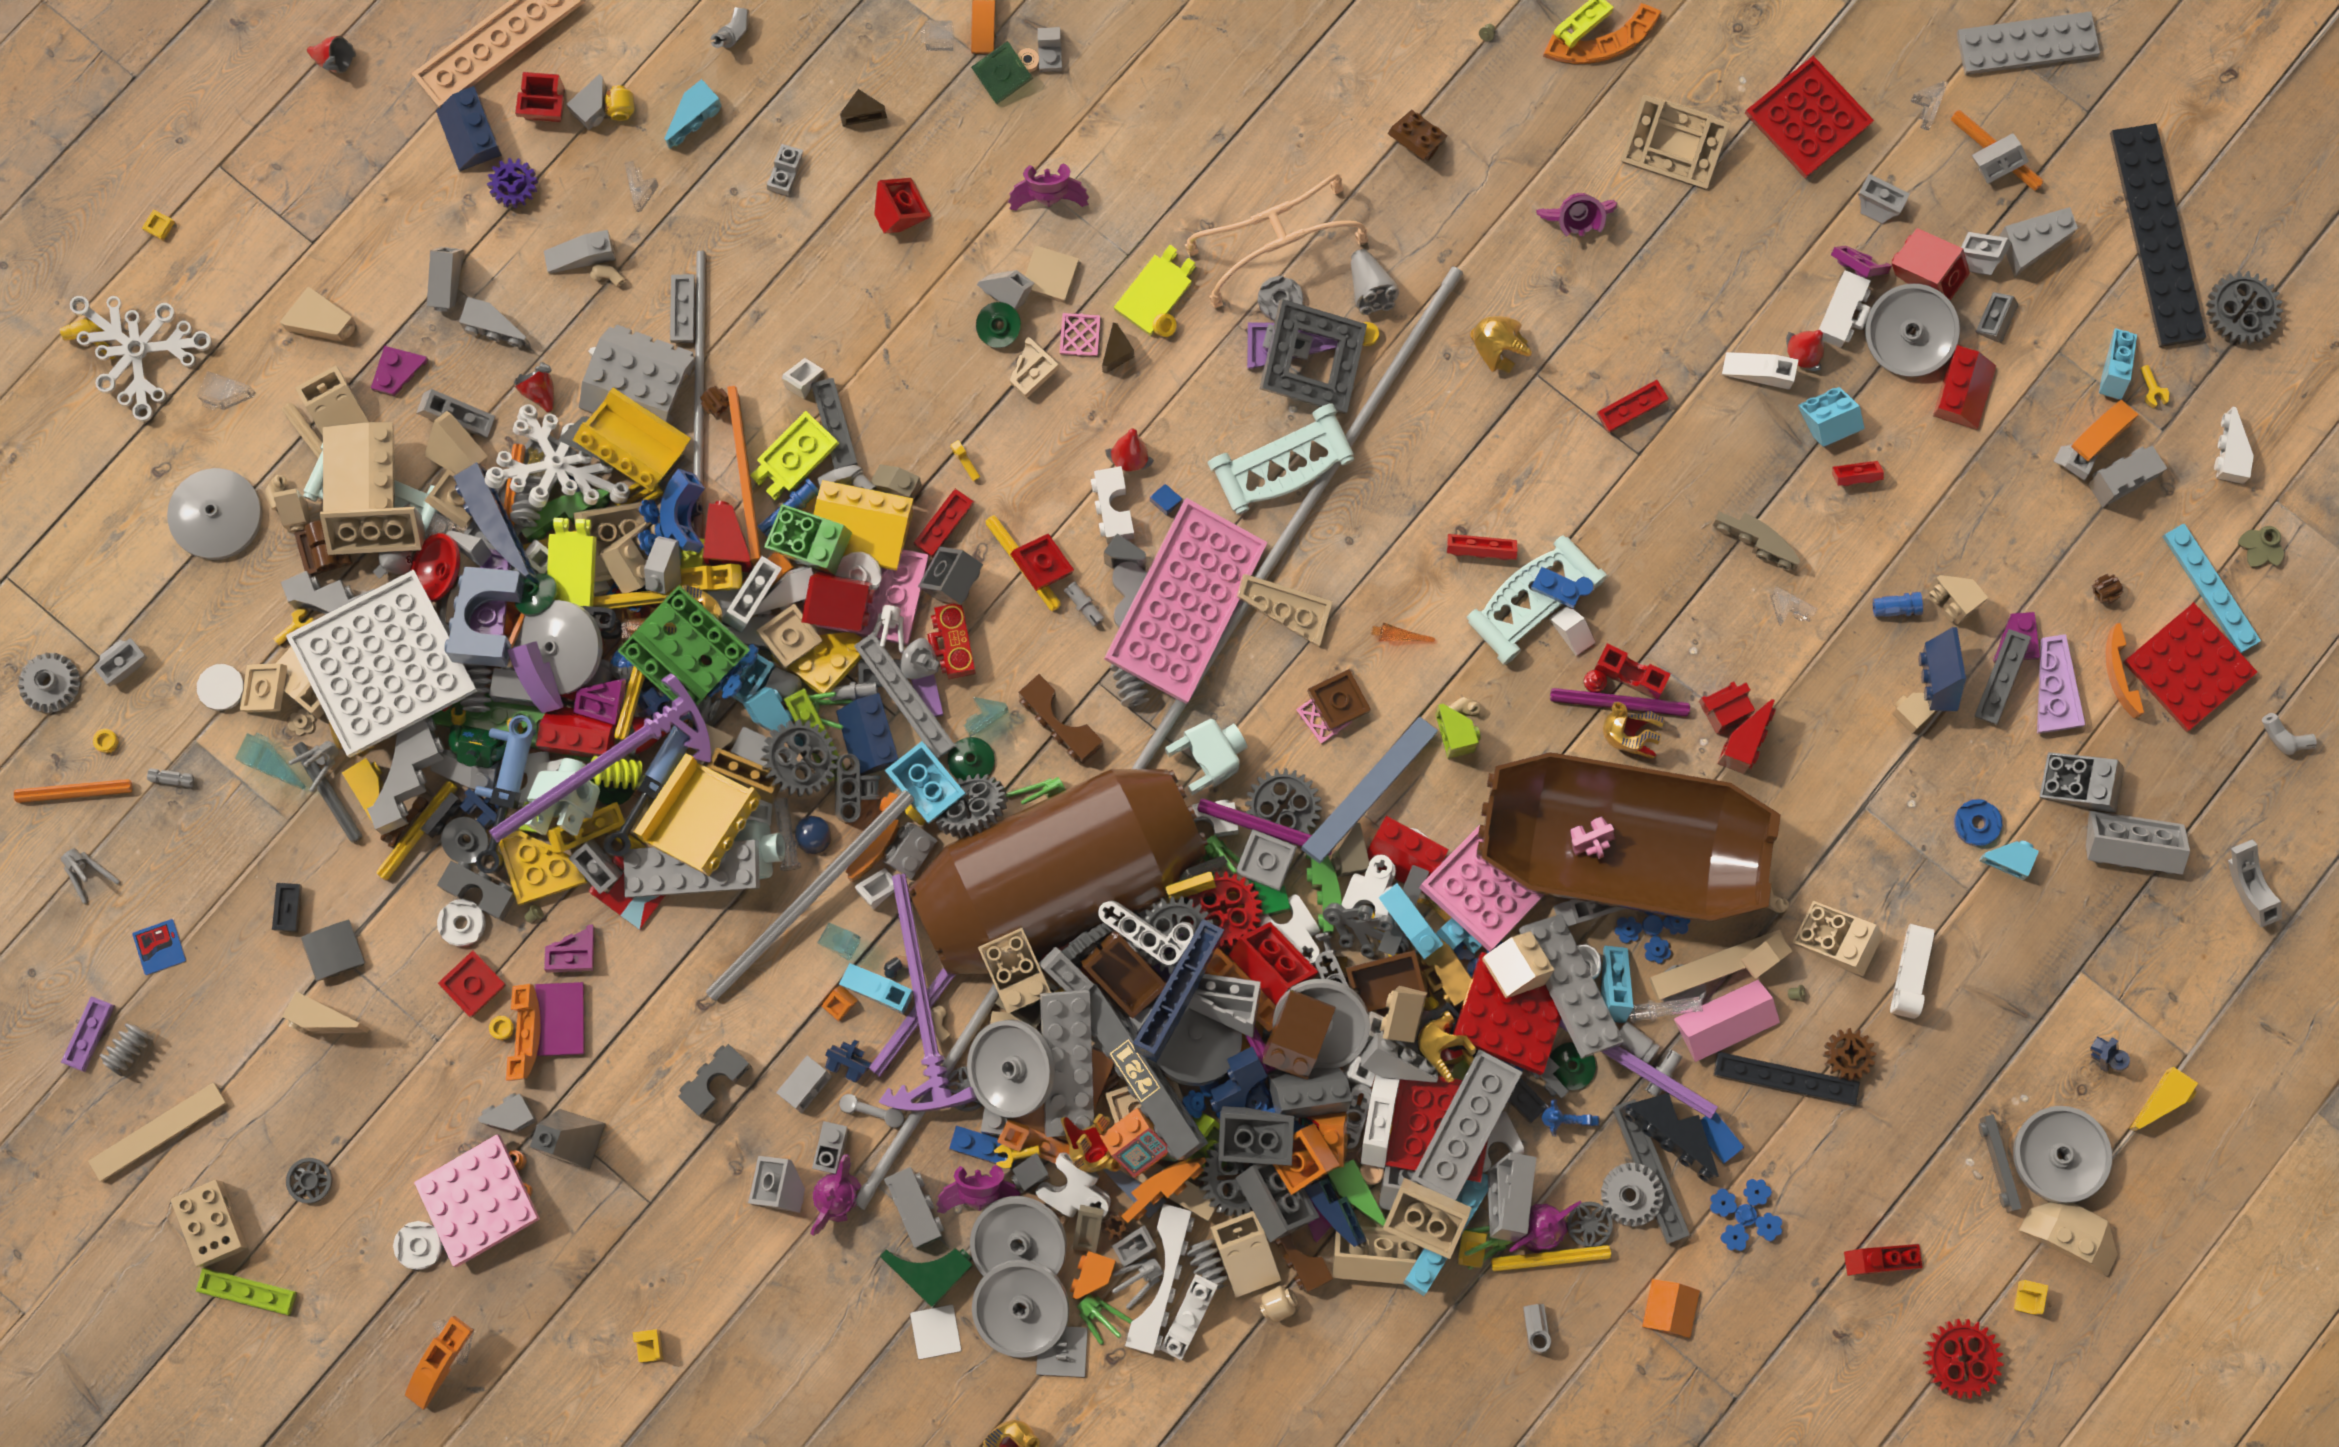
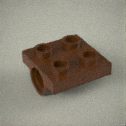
M1412 109L1396 122L1388 132L1389 136L1425 162H1428L1434 156L1439 146L1445 142L1448 136L1439 127L1434 126L1424 119L1421 114L1416 113Z
M321 520L308 523L304 526L303 530L294 532L304 571H307L311 576L353 564L350 554L328 555Z

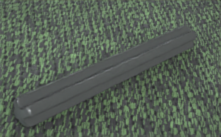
M303 742L293 746V751L297 757L309 751ZM310 756V757H308V758H306V759L300 761L301 764L303 765L304 762H306V761H307L308 759H310L312 756ZM316 761L307 767L303 765L313 783L322 771ZM324 776L316 788L348 839L355 843L362 838V834Z

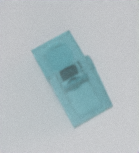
M973 697V701L981 714L975 713L967 718L966 724L963 725L968 736L972 737L1008 713V706L1006 703Z
M828 923L817 943L844 959L850 960L860 943L861 937L844 928Z

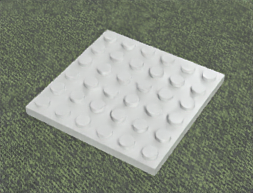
M414 570L286 635L349 758L477 692L464 664L451 662L445 653L444 645L449 636Z

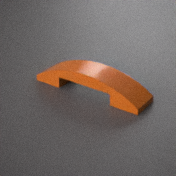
M972 0L971 54H994L996 0Z
M2116 623L2110 629L2106 642L2107 673L2112 689L2123 708L2133 718H2138L2144 713L2139 691L2129 692L2119 655V651L2126 646V641L2121 623Z
M1218 947L1216 948L1206 969L1210 975L1251 980ZM1261 991L1256 1020L1270 1032L1273 1029V1015L1276 1005Z
M533 984L512 987L511 1010L518 1011L515 1056L507 1057L506 1081L527 1079L536 1060L540 1040V1010Z
M1010 1120L1007 1121L997 1141L1019 1152L1022 1148L1039 1146L1040 1155L1038 1156L1055 1164L1056 1158L1060 1153L1070 1155L1069 1143L1056 1137H1046L1043 1132Z

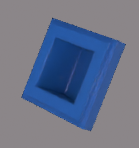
M1166 484L1150 496V502L1166 516L1182 500Z

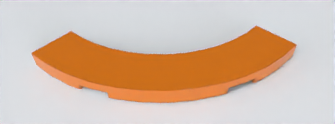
M1641 3L1634 15L1619 30L1595 38V40H1579L1573 48H1569L1565 44V40L1559 39L1552 34L1543 57L1572 64H1590L1612 59L1627 52L1641 42L1655 26L1662 11Z

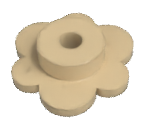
M300 709L298 713L291 714V721L288 723V728L291 731H296V734L301 736L304 732L311 733L314 730L313 722L315 717L309 715L306 709Z

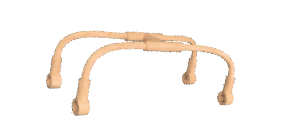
M1335 173L1302 196L1251 216V219L1228 226L1200 231L1188 238L1185 248L1189 257L1198 254L1196 239L1200 237L1236 230L1251 224L1256 225L1268 219L1278 237L1275 241L1265 244L1264 247L1243 258L1219 280L1212 291V295L1209 296L1214 309L1223 305L1220 289L1224 283L1242 266L1265 252L1269 253L1304 238L1307 234L1319 230L1344 226L1359 228L1358 232L1355 233L1359 246L1369 242L1367 228L1357 221L1328 222L1304 230L1300 229L1287 235L1277 216L1291 210L1293 206L1308 199L1329 183L1335 195L1343 192L1341 175Z

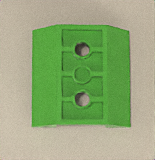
M681 585L658 606L618 650L620 654L672 701L677 699L678 696L666 687L661 680L669 674L675 675L696 706L729 670L750 651L739 638ZM671 622L675 624L677 632L669 633L665 627L666 623ZM701 655L710 656L712 664L704 665L701 662Z

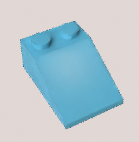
M923 741L885 770L901 793L906 790L914 797V801L911 804L928 824L966 795Z

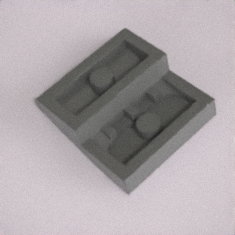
M349 919L301 937L316 982L338 976L341 972L365 964Z

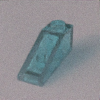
M256 733L255 736L246 734L235 757L237 761L299 789H305V784L275 747L268 742V737Z

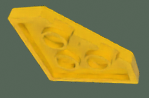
M843 632L819 635L822 643L788 666L786 670L797 675L802 682L819 694L831 692L862 659L854 645L863 639L855 633ZM772 654V655H771L772 660L775 661L776 663H778V664L780 665V663L777 661V659H776V658L774 657V655Z
M520 830L500 840L501 853L519 906L587 883L585 876L570 861L569 857L571 855L564 852L554 853L552 846L543 841L537 840Z

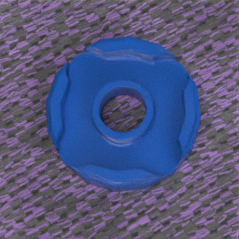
M1972 799L1964 803L1956 811L1954 829L1958 837L1966 844L1974 847L1985 846L1992 843L2002 829V816L1993 804L1991 805L1983 799ZM1974 817L1983 819L1984 827L1982 829H1977L1973 826L1972 819Z

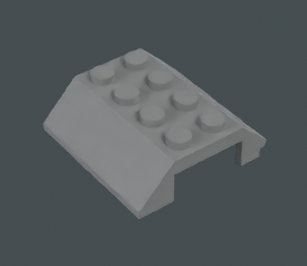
M616 325L614 328L609 327L599 338L583 378L579 408L594 413L604 402L609 391L614 387L665 422L671 424L673 418L670 415V411L685 374L690 376L695 364L693 352L681 347L674 350V345L658 339L653 343V337L639 332L631 335V329Z

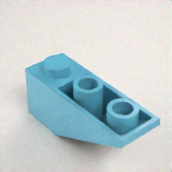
M702 79L683 94L664 138L669 149L674 145L678 146L681 144L686 135L691 131H697L702 126V122L709 117H714L722 107L718 96Z
M2114 329L2101 377L2099 394L2122 399L2131 381L2137 334Z
M764 687L742 701L753 722L769 732L773 729L778 731L777 727L780 724L786 727V723L789 720L791 722L794 721L791 713L784 709L780 703L782 698L776 689ZM794 737L795 744L802 747L803 740L800 737Z
M849 963L839 985L904 1015L913 997L911 989Z

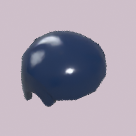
M811 815L802 818L795 829L797 845L808 854H818L825 851L831 843V831L828 823L818 816Z

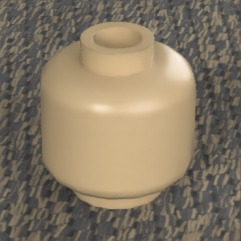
M1278 1286L1263 1294L1260 1310L1266 1319L1270 1317L1274 1322H1280L1295 1313V1306L1298 1303L1290 1288L1286 1289L1283 1286Z

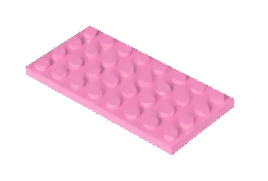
M1186 498L1104 660L1187 704L1239 601V598L1236 596L1243 574L1252 575L1268 542Z

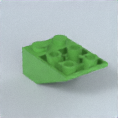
M782 504L764 547L814 569L835 575L852 532L843 524Z

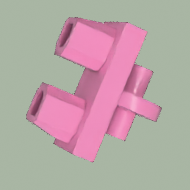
M1602 817L1591 822L1592 832L1586 834L1582 826L1570 830L1575 855L1586 851L1588 856L1596 853L1598 858L1601 859L1604 857L1602 850L1609 848L1608 842L1615 839L1612 825H1608Z

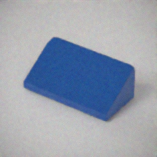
M1716 1111L1711 1119L1706 1116L1701 1119L1709 1147L1723 1164L1744 1148Z

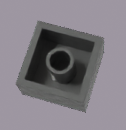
M939 547L918 587L938 601L962 605L969 596L972 584L978 579L983 564L963 550Z

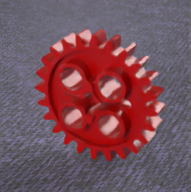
M1225 871L1223 877H1220L1218 872H1215L1214 882L1216 887L1187 897V901L1193 899V907L1201 904L1200 913L1204 911L1212 912L1205 917V920L1217 919L1221 923L1219 927L1224 929V933L1219 942L1220 949L1223 948L1224 943H1228V946L1232 948L1233 941L1237 942L1248 931L1255 930L1256 927L1253 924L1258 925L1261 922L1256 916L1262 915V910L1257 908L1262 905V901L1255 900L1259 892H1251L1253 884L1245 886L1246 878L1243 877L1238 881L1237 873L1232 878H1228L1227 871ZM1230 892H1236L1239 895V899L1231 901L1226 895ZM1211 896L1216 900V903L1206 905L1203 899ZM1239 905H1244V906H1245L1244 908H1235V907H1238ZM1221 906H1224L1227 910L1226 914H1223L1220 910ZM1234 915H1241L1244 921L1236 924L1231 918ZM1185 916L1186 920H1193L1192 917Z
M1955 1319L1954 1326L1950 1321L1945 1322L1946 1329L1938 1326L1937 1331L1939 1335L1930 1333L1934 1341L1925 1342L1930 1351L1923 1352L1924 1355L1929 1356V1360L1924 1361L1923 1364L1930 1365L1931 1369L1925 1373L1935 1376L1931 1383L1940 1382L1939 1391L1948 1388L1947 1396H1951L1956 1391L1957 1399L1962 1398L1963 1392L1967 1399H1971L1972 1391L1979 1397L1981 1396V1388L1985 1392H1989L1988 1383L1992 1385L1997 1384L1993 1376H2001L2002 1374L1996 1368L2004 1366V1363L1997 1361V1358L2004 1354L1996 1352V1349L2001 1344H1993L1992 1340L1995 1338V1334L1986 1335L1988 1327L1979 1330L1980 1322H1975L1971 1326L1970 1319H1965L1962 1325L1960 1319ZM1959 1337L1962 1338V1349L1958 1341ZM1971 1338L1975 1339L1979 1344L1976 1352L1969 1349L1968 1342ZM1947 1341L1952 1342L1955 1347L1951 1355L1947 1354L1944 1350V1344ZM1963 1354V1356L1968 1357V1361L1959 1362L1958 1357ZM1975 1363L1980 1364L1982 1367V1374L1979 1377L1975 1376L1972 1372V1366ZM1950 1366H1954L1958 1370L1956 1379H1952L1948 1375ZM1965 1371L1968 1376L1967 1381L1964 1379Z

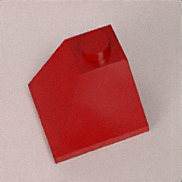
M912 178L886 179L877 182L874 215L884 234L902 232L931 217Z

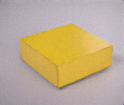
M153 209L142 229L146 233L164 241L175 222L173 219Z

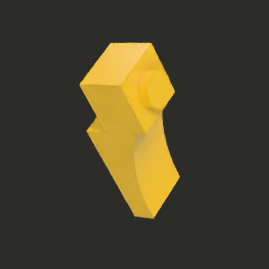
M726 564L680 569L682 583L679 585L681 586L697 585L704 592L742 588L741 565Z

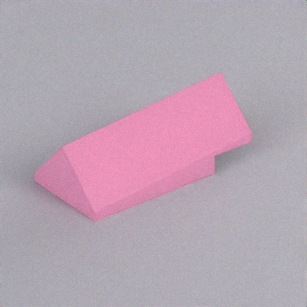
M1759 980L1674 1018L1695 1062L1780 1023L1773 997Z

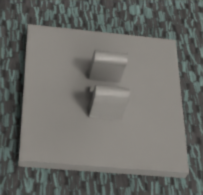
M1066 1327L1059 1340L1051 1348L1037 1355L1036 1375L1085 1377L1088 1328Z

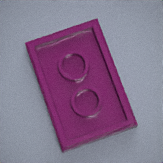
M584 983L535 984L540 1010V1040L537 1056L585 1054Z

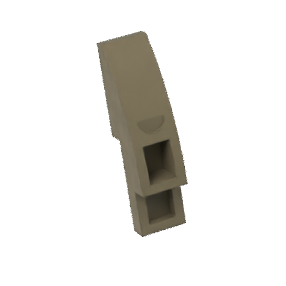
M1719 511L1712 525L1717 527L1719 532L1727 535L1731 533L1747 544L1754 543L1755 546L1752 553L1756 554V557L1763 561L1771 560L1778 563V567L1787 571L1796 570L1800 563L1799 558L1789 544L1772 528L1745 512L1742 518L1738 520Z

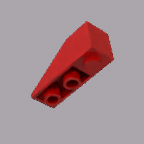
M1919 1244L1844 1251L1847 1276L1923 1268Z

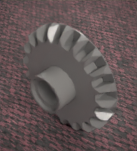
M46 652L42 655H36L32 660H28L27 665L22 667L21 675L18 676L19 684L17 685L20 691L19 695L29 707L39 712L50 713L65 708L74 700L79 690L80 676L75 664L70 659L58 653ZM51 676L50 683L43 686L44 679Z
M1639 1163L1619 1165L1611 1170L1603 1180L1601 1201L1611 1217L1620 1224L1626 1226L1646 1224L1654 1219L1663 1204L1664 1191L1662 1183L1656 1173L1645 1165ZM1628 1188H1632L1636 1192V1198L1633 1202L1626 1198Z

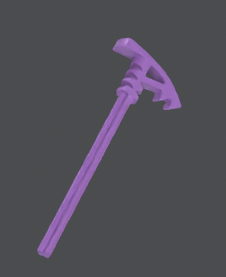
M669 674L661 680L666 687L678 696L677 699L672 701V708L668 706L663 707V714L654 713V720L645 719L644 726L489 830L495 841L499 842L652 738L660 739L661 731L666 733L671 731L670 725L675 726L689 737L684 746L698 750L693 755L695 759L711 762L710 740L705 722L694 701L677 677ZM689 713L696 725L697 731L695 732L680 719Z
M896 874L892 876L925 1054L921 1064L927 1066V1069L923 1071V1075L929 1077V1080L909 1093L907 1086L902 1085L895 1096L893 1095V1090L888 1088L879 1100V1103L898 1110L915 1112L940 1110L970 1103L977 1100L972 1087H968L953 1096L951 1095V1090L945 1089L949 1079L943 1078L947 1068L941 1066L945 1058L938 1051L906 874ZM929 1091L932 1092V1102L913 1103L914 1100Z
M944 968L941 970L927 989L930 1008L956 974L947 975ZM916 1006L869 1067L879 1077L919 1025Z
M1561 1018L1559 1027L1568 1031ZM1620 1046L1602 1051L1603 1054L1711 1119L1718 1108L1713 1103Z

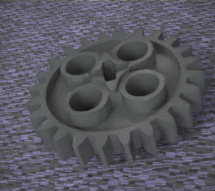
M2240 271L2235 276L2229 273L2226 276V280L2221 278L2218 284L2212 287L2213 292H2210L2207 296L2211 300L2206 303V306L2212 309L2208 310L2206 315L2213 316L2209 324L2216 323L2218 326L2214 331L2222 330L2221 338L2229 335L2231 343L2235 338H2238L2239 345L2245 339L2251 345L2254 339L2259 343L2263 337L2268 338L2271 334L2270 331L2274 332L2277 328L2275 324L2281 321V318L2278 316L2283 312L2282 309L2277 308L2283 302L2275 299L2280 293L2271 291L2275 285L2267 286V278L2260 281L2258 273L2253 278L2250 276V271H2247L2244 276H2242ZM2237 289L2243 290L2245 292V296H2241L2237 292ZM2252 293H2256V297L2246 308L2245 312L2236 323H2233L2232 320ZM2256 302L2261 303L2264 306V310L2258 308ZM2224 306L2231 308L2233 313H2227ZM2243 320H2248L2252 327L2246 326Z
M800 719L795 722V726L791 720L786 723V727L780 724L777 727L778 731L773 729L770 732L773 738L767 737L764 740L769 746L761 748L763 752L767 753L760 758L762 761H767V764L762 767L763 770L770 771L766 778L773 777L775 779L772 786L778 783L781 784L780 792L788 788L790 796L795 790H797L798 797L803 795L804 790L808 796L813 793V789L819 792L821 785L826 786L829 784L826 778L831 779L834 777V774L829 770L837 768V765L832 763L838 759V756L832 755V752L837 748L829 746L833 739H825L824 736L827 731L824 730L819 733L818 724L810 728V721H807L804 726H802ZM794 737H800L803 740L802 747L795 744ZM778 753H784L787 756V763L779 760ZM811 753H815L820 757V763H815L811 759ZM799 754L803 757L800 762L796 760ZM797 769L803 771L805 775L803 780L797 778L795 774Z
M1287 768L1284 769L1283 774H1279L1278 769H1275L1274 776L1266 772V780L1258 777L1259 786L1251 785L1254 793L1247 792V797L1252 801L1245 802V806L1251 808L1246 813L1271 821L1279 811V804H1284L1290 792L1295 789L1296 793L1289 800L1287 809L1282 810L1275 823L1281 825V819L1290 818L1293 821V825L1289 828L1309 834L1308 827L1311 829L1316 828L1312 820H1320V817L1315 812H1320L1322 807L1315 804L1321 802V797H1314L1318 789H1310L1313 781L1305 783V774L1298 778L1296 777L1297 770L1288 775ZM1278 785L1284 786L1287 790L1282 796L1276 795L1273 791ZM1295 799H1303L1306 802V806L1302 809L1296 808L1293 804ZM1263 805H1270L1274 811L1269 815H1265L1261 812L1260 808Z
M979 774L974 779L968 775L966 781L959 778L958 785L966 795L934 820L940 831L943 830L945 835L951 833L952 837H955L958 833L961 838L966 833H969L971 837L976 830L982 833L983 827L990 829L989 823H997L996 817L1004 815L1002 810L1007 809L1006 802H1008L1006 790L1002 786L1001 781H997L995 777L989 779L987 774L982 779Z
M1171 896L1170 903L1161 898L1162 906L1160 907L1153 903L1154 911L1152 912L1147 909L1145 911L1149 918L1141 919L1168 937L1173 930V914L1177 915V924H1180V920L1184 916L1192 917L1194 920L1193 926L1196 931L1202 919L1205 920L1208 911L1200 913L1201 904L1193 907V899H1190L1186 904L1184 903L1183 896L1180 897L1179 902H1175L1174 897ZM1165 918L1170 922L1167 930L1157 928L1156 923L1159 919ZM1212 919L1206 920L1210 923H1213ZM1180 927L1178 929L1179 933H1183V935L1179 936L1180 939L1187 940L1190 937V932L1187 928ZM1147 933L1144 941L1148 946H1154L1156 944V937L1152 933ZM1173 948L1169 954L1164 955L1167 959L1174 960L1176 951ZM1146 953L1144 956L1145 959L1153 958L1151 966L1160 963L1161 972L1166 966L1169 967V974H1172L1178 964L1176 962L1172 965H1166L1149 953Z
M1106 923L1100 924L1090 932L1086 931L1079 935L1061 952L1079 968L1082 966L1081 961L1096 947L1100 950L1102 949L1101 942L1114 929Z
M1214 1143L1215 1151H1206L1209 1158H1205L1206 1165L1202 1167L1204 1174L1197 1178L1199 1181H1204V1185L1199 1190L1207 1191L1203 1199H1212L1209 1206H1217L1216 1212L1223 1213L1225 1211L1226 1216H1232L1233 1213L1237 1217L1241 1216L1242 1213L1247 1214L1252 1208L1237 1180H1217L1219 1175L1242 1174L1246 1171L1243 1165L1244 1162L1226 1161L1227 1169L1223 1171L1221 1168L1222 1161H1218L1219 1143ZM1249 1163V1168L1258 1163ZM1224 1184L1228 1186V1193L1226 1196L1223 1194L1222 1191Z

